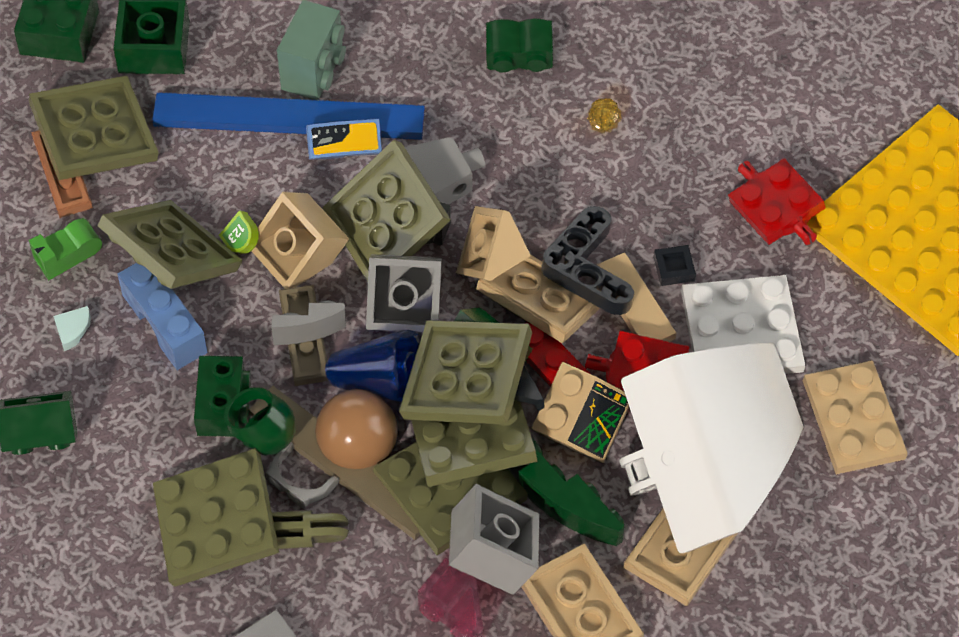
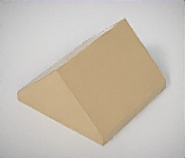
M475 206L456 271L457 274L491 281L531 256L510 212Z

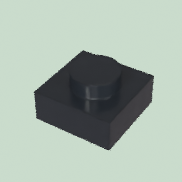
M689 245L654 250L653 258L660 286L695 281L696 271Z

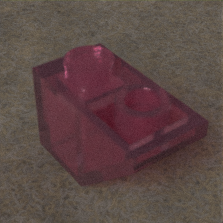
M445 558L418 590L419 610L428 620L434 623L440 621L449 627L450 633L454 637H483V622L476 578L449 566V559Z

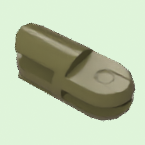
M312 510L272 512L279 549L314 547V543L343 541L349 534L348 529L342 528L349 524L346 516L342 514H313Z

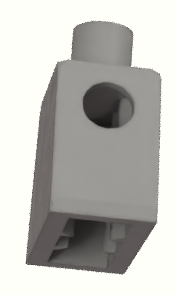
M450 137L405 147L441 203L451 204L472 191V171L485 167L483 154L478 147L461 153L454 139Z

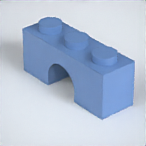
M138 263L117 273L123 297L140 320L143 318L148 320L155 332L158 345L176 370L207 353L203 330L172 289L162 285L154 274Z

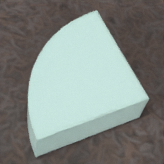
M88 306L54 316L64 351L75 347L89 328L91 317Z

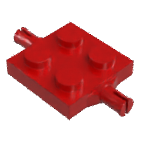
M785 158L762 172H758L749 161H744V165L741 163L738 167V172L745 177L747 182L728 194L729 201L768 245L792 233H796L805 245H810V240L813 243L817 238V234L809 228L807 223L813 216L826 208L824 200Z
M619 331L616 347L609 359L588 353L585 368L605 372L607 383L624 391L621 383L623 377L669 357L689 353L690 346Z

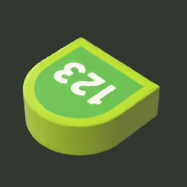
M238 211L218 236L232 252L246 254L251 252L257 245L259 231L247 212Z

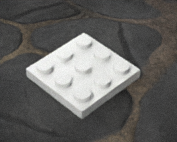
M786 275L682 285L681 294L692 352L736 345L773 343L785 374L804 372L805 362Z

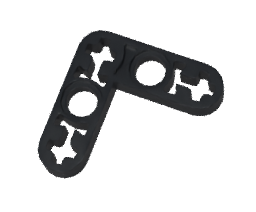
M599 206L587 207L547 248L543 254L541 271L551 281L613 315L626 314L630 311L634 298L632 286L587 260L590 254L607 237L611 225V215L607 210ZM589 224L593 225L591 231L588 230ZM578 239L584 242L585 246L580 248L573 247L568 241ZM563 255L565 256L564 264L559 263ZM589 276L595 279L596 283L586 285L580 282L578 278Z

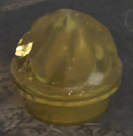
M607 98L594 101L591 109L588 111V121L592 128L600 133H611L613 129L618 127V123L622 118L618 104L614 100Z

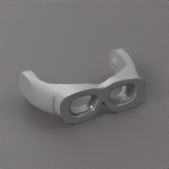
M291 442L285 449L275 455L270 468L265 472V478L279 491H285L293 502L305 509L309 504L327 497L337 487L340 479L332 476L323 486L317 489H301L289 485L280 474V466L282 461L294 449V444Z

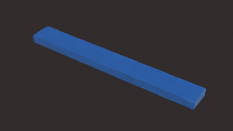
M156 93L152 120L154 127L307 134V125L379 119L381 138L422 140L425 106Z

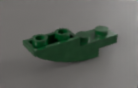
M532 439L537 462L518 466L521 469L518 482L527 491L528 498L547 515L571 530L602 543L613 546L620 545L623 542L625 528L620 514L613 508L608 509L601 501V496L596 487L590 482L585 483L578 474L566 481L561 469L556 464L550 465L543 457L540 446Z

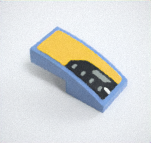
M379 119L340 121L306 126L309 160L378 155L382 151Z

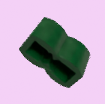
M501 19L486 22L487 69L506 73L519 68L532 72H540L552 68V21L546 19H527L517 22Z

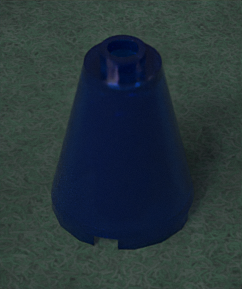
M401 330L336 351L331 354L326 362V377L336 388L366 390L381 398L402 402L420 344L414 336H419V334L412 330Z

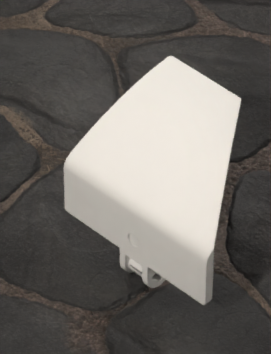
M773 343L745 344L679 354L623 377L621 383L643 449L619 459L621 468L626 469L631 484L628 488L630 495L634 496L654 489L658 490L679 553L693 551L743 531L781 475L804 428L775 345Z

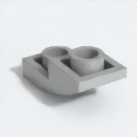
M325 300L319 303H309L308 315H299L292 312L283 315H272L273 344L289 345L309 342L344 329L346 327L345 303Z

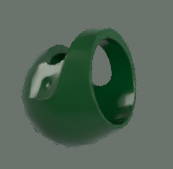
M254 387L241 391L229 401L224 411V421L229 432L235 438L241 440L250 450L256 449L263 456L274 455L282 451L291 443L295 435L296 425L293 410L284 400L267 389ZM255 399H262L268 403L267 407L257 412L248 421L245 428L235 427L236 414L243 405Z

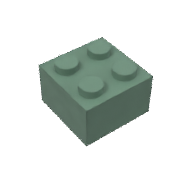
M302 0L277 48L281 90L313 100H319L323 90H329L333 81V70L336 64H342L346 54V46L342 44L345 27L341 25L340 10Z

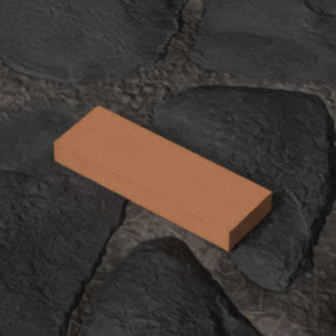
M40 131L31 132L59 218L92 209V203L83 176L58 180Z

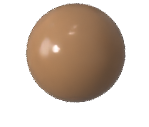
M352 389L333 396L323 406L316 421L315 433L318 446L327 459L344 468L363 469L380 464L386 460L396 444L398 427L393 410L383 398L370 391Z

